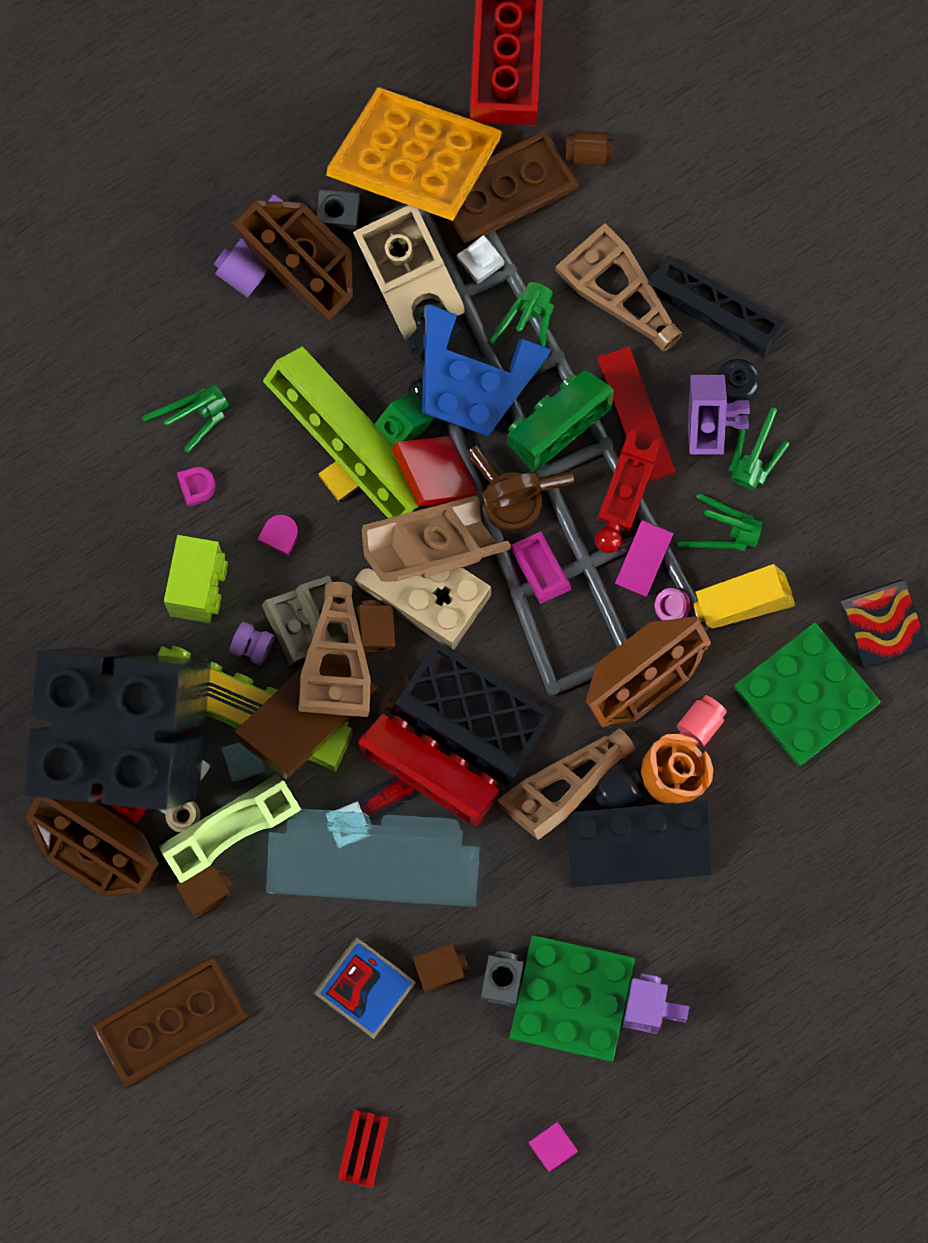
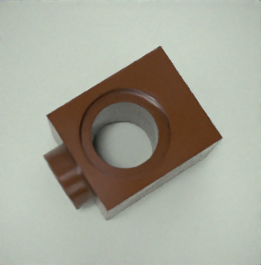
M377 600L360 602V606L355 608L354 611L364 653L384 654L395 647L393 606H381V602Z
M212 864L186 881L175 885L196 919L232 897L228 888L233 886L226 872L223 868L216 871Z
M453 943L413 957L424 994L465 981L463 972L469 970L463 951L459 950L456 952Z

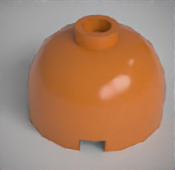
M667 734L655 742L643 758L641 776L644 786L649 794L659 802L664 804L691 802L700 797L711 784L713 766L710 756L706 751L702 754L694 746L697 743L694 739L682 734Z

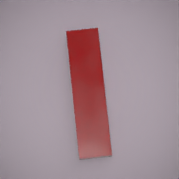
M630 346L597 357L605 383L614 390L612 402L625 438L629 430H635L637 433L635 445L640 450L648 449L655 438L661 440V446L647 483L675 474L674 465Z

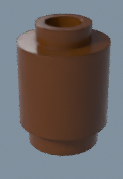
M575 131V134H567L565 161H574L575 165L606 166V159H613L614 139H607V132Z

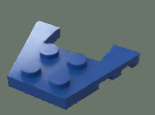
M425 305V335H423L425 367L423 369L422 413L488 436L548 357L551 349L519 339L509 371L498 369L447 350L446 346L457 315L431 305Z

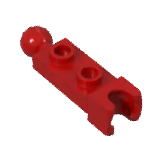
M629 430L598 516V520L607 523L606 527L601 528L595 535V544L604 553H613L620 548L622 544L620 528L628 531L631 530L661 446V440L658 438L653 439L648 449L640 450L635 445L636 431Z

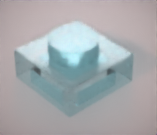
M239 742L222 748L233 783L266 772L263 761Z

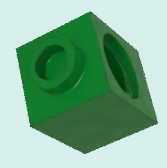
M411 392L390 403L374 426L394 446L397 442L418 439L435 417L422 413V400L414 392Z

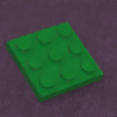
M816 623L809 626L733 687L799 768L881 703Z
M532 935L509 1040L613 1063L635 958Z

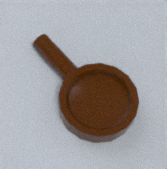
M478 445L467 452L468 456L490 483L487 489L503 480L522 475L518 472L500 475ZM541 492L515 505L495 510L486 508L484 502L485 512L489 521L497 528L508 532L522 531L530 527L538 519L542 508Z
M571 471L538 478L534 473L522 474L489 487L483 492L482 497L488 509L505 508L525 501L541 491L573 484L574 476Z

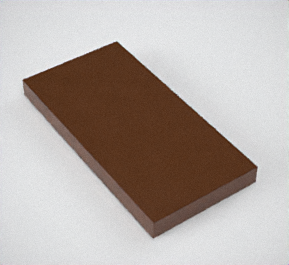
M543 130L491 156L454 220H446L462 247H465L483 235L486 236L577 190L579 183L546 130Z
M326 654L323 657L319 669L322 676L345 678L351 676L350 665L338 655ZM303 667L236 729L233 736L235 740L286 780L352 717L347 715L298 712L299 680ZM370 682V699L377 693L378 688L372 682Z
M213 955L91 1025V1028L121 1082L127 1088L249 1018Z

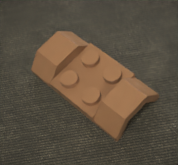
M476 495L369 523L362 527L364 556L381 582L400 581L418 575L425 578L478 563L483 557L508 551L511 547L508 541H495L481 522L480 500Z

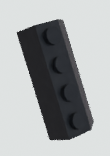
M706 800L572 812L565 819L572 888L712 875L710 829Z

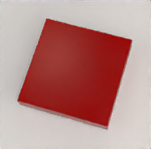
M451 436L397 442L391 448L418 507L449 503L478 494Z

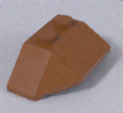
M688 617L649 622L595 665L586 703L602 727H608L610 724L636 722L690 680L701 661L704 650H707L711 644L699 619Z

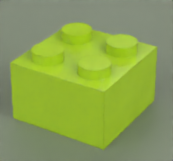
M177 535L164 598V604L171 617L211 623L212 614L218 615L221 603V594H218L219 581H225L228 561H225V553H222L219 542Z

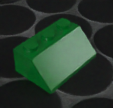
M587 370L583 371L579 376L573 373L560 385L562 390L553 397L547 395L535 405L534 409L536 411L527 419L524 416L518 418L508 428L510 433L507 434V444L530 470L535 473L611 410L614 390L608 384Z

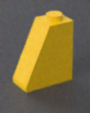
M775 564L696 591L698 602L694 603L699 621H705L706 625L712 629L796 606L786 575Z

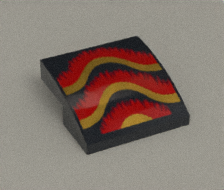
M904 578L839 600L848 633L852 635L863 669L928 648V641L922 622Z

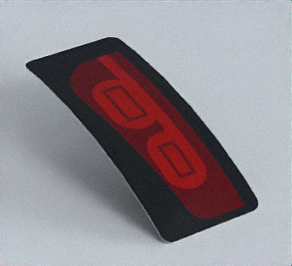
M394 776L355 797L353 801L354 803L358 801L367 823L422 793Z

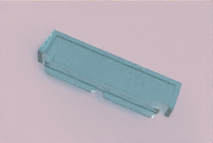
M301 809L292 815L291 819H287V834L269 833L266 893L476 907L480 847L462 846L463 831H460L459 823L454 819L386 815L382 818L381 825H370V818L365 813Z

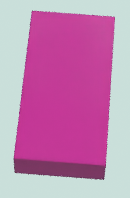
M642 520L615 584L647 597L674 533Z
M541 531L511 545V551L540 604L571 590L568 579Z

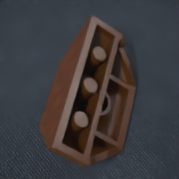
M256 200L232 223L233 228L251 252L303 304L328 322L353 298L351 250L304 203Z
M35 797L25 816V820L28 826H31L34 837L45 859L102 896L142 893L158 866V862L144 834L94 801L88 803Z

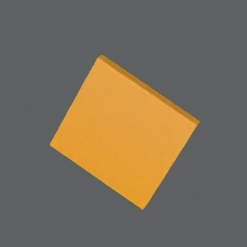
M377 87L328 165L326 176L453 221L500 141L502 131Z

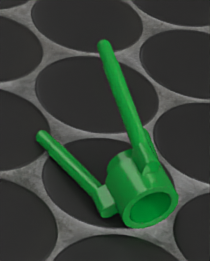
M528 283L525 292L519 293L515 304L490 337L489 344L493 345L521 308L523 314L516 330L521 332L530 316L538 318L543 314L538 345L545 347L549 320L554 309V305L550 303L553 292L542 284Z
M213 384L207 389L202 388L195 394L143 415L142 420L148 421L191 404L163 421V424L168 426L196 410L203 419L208 416L210 417L207 423L185 446V452H190L216 423L225 418L222 411L227 409L229 405L219 388Z
M775 407L770 409L751 456L744 455L742 460L741 454L746 429H738L733 460L728 471L732 472L730 479L740 486L755 490L758 484L763 485L767 475L789 446V442L784 441L764 468H761L763 462L758 459V456L777 413Z
M698 493L696 495L698 500L732 516L729 517L708 509L704 511L705 516L732 525L729 537L735 538V541H677L675 543L678 548L735 549L745 552L747 545L756 547L763 521L756 520L752 515L744 514L711 497Z

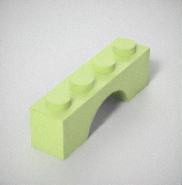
M277 773L158 847L179 882L182 883L210 866L219 854L237 841L259 830L276 826L300 811L301 808L285 781Z

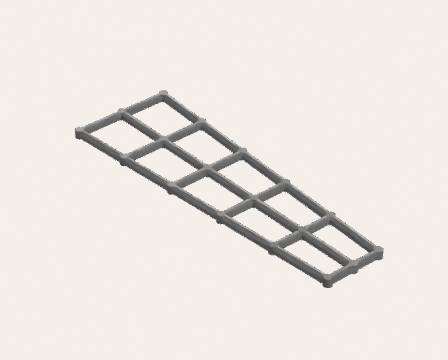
M404 204L383 214L374 215L370 220V224L408 205ZM418 209L465 308L463 315L486 364L504 370L493 345L489 344L488 334L470 296L508 281L518 298L520 292H525L526 286L516 266L511 261L497 233L494 231L485 237L504 259V266L479 284L474 280L464 284L432 214ZM431 298L416 306L414 319L417 328L422 323L420 318L424 316L425 305H431L439 309L445 308L440 301ZM542 315L538 318L530 316L529 321L539 337ZM548 327L545 348L551 350L548 357L542 363L541 370L536 371L533 376L555 367L562 381H564L573 374V371ZM516 398L508 409L513 423L522 416L526 419ZM598 420L589 427L597 443L548 464L546 463L534 474L541 478L561 473L600 455H604L614 473L620 456L601 421ZM445 421L449 434L478 493L476 496L480 500L483 524L495 541H504L501 530L489 521L485 512L484 499L482 497L485 488L475 463L467 454L470 448L462 427ZM559 488L545 490L577 561L565 565L561 569L567 579L581 573L584 574L618 647L628 637L595 567L627 554L635 535L623 540L620 548L613 553L597 551L589 555ZM642 497L636 515L640 522L645 520L657 525ZM668 546L662 562L677 589L683 590L689 596L691 602L690 612L693 617L698 619L694 608V603L698 602L697 595L670 546ZM509 551L495 554L547 694L550 697H556L560 693L592 680L597 663L557 680L526 597L534 594L528 582L521 585ZM705 621L700 622L705 631L710 628L706 625Z

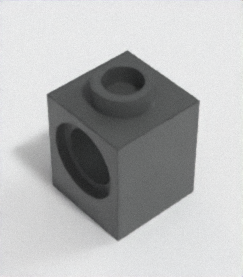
M319 190L318 201H312L311 211L334 234L355 236L353 232L358 230L360 193ZM337 207L342 209L344 213L338 218H331L326 214L327 211Z
M497 951L496 957L488 956L481 1001L516 1007L523 969V962L517 961L518 955ZM499 969H506L511 972L513 981L506 987H499L492 979L493 974Z

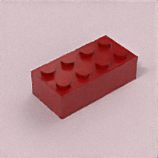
M476 0L470 120L478 123L537 126L543 0Z

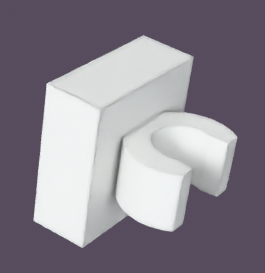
M484 235L457 255V260L477 284L504 266V259Z

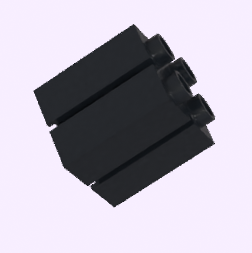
M78 647L37 651L31 717L48 719L51 726L30 730L24 796L88 803L102 799V804L166 811L198 800L204 736L187 735L184 729L206 724L211 660L150 654L137 656V653Z

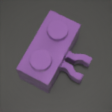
M690 375L688 412L689 454H724L725 427L732 426L737 429H749L748 415H738L741 413L750 414L749 400L727 403L725 375Z
M641 974L639 979L633 978L630 984L622 1027L657 1034L661 1027L662 1018L686 1023L689 1006L665 1002L668 985L661 984V978Z

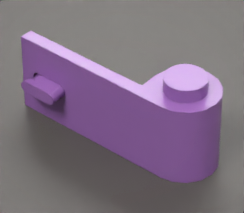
M274 194L269 200L284 202ZM242 238L231 252L225 248L213 264L219 268L215 274L247 298L269 270L251 252Z

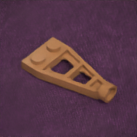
M606 223L555 266V271L580 296L651 339L662 352L670 349L682 336V332L672 323L653 288L648 285V279L629 247ZM612 264L619 265L629 281L628 286L618 295L609 294L598 287L595 282L596 278ZM635 292H640L651 306V310L642 318L634 316L623 306V303ZM660 326H665V328L658 334L657 329Z
M331 582L325 586V603L300 675L298 712L368 717L371 679L352 602V586L344 582ZM329 623L345 624L347 626L348 643L326 641L327 625ZM326 654L345 655L349 660L351 676L349 678L322 676L319 669L323 657Z
M617 729L608 737L604 736L524 779L500 797L497 802L501 810L539 840L564 821L594 789L609 769L614 767L620 759H625L636 750L635 746L623 730ZM591 760L596 763L583 778H579L572 772ZM558 780L568 782L571 785L570 789L556 802L549 801L540 793L544 787Z

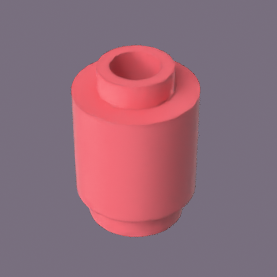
M705 695L702 700H696L677 724V728L680 731L679 734L694 739L697 742L694 746L704 747L723 724V717L727 711L715 699Z

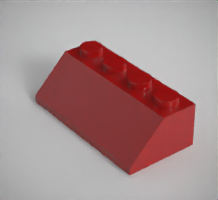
M382 714L358 742L361 754L477 829L499 796V789L495 787L497 782L481 771L476 775L466 768L468 763L458 755L451 752L447 756L437 749L439 744L429 736L422 733L418 737L408 730L410 725L400 717L393 714L389 718Z

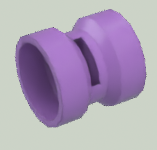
M243 621L233 637L229 652L238 657L245 655L250 658L252 663L262 666L273 646L275 635L267 631H256L253 625Z

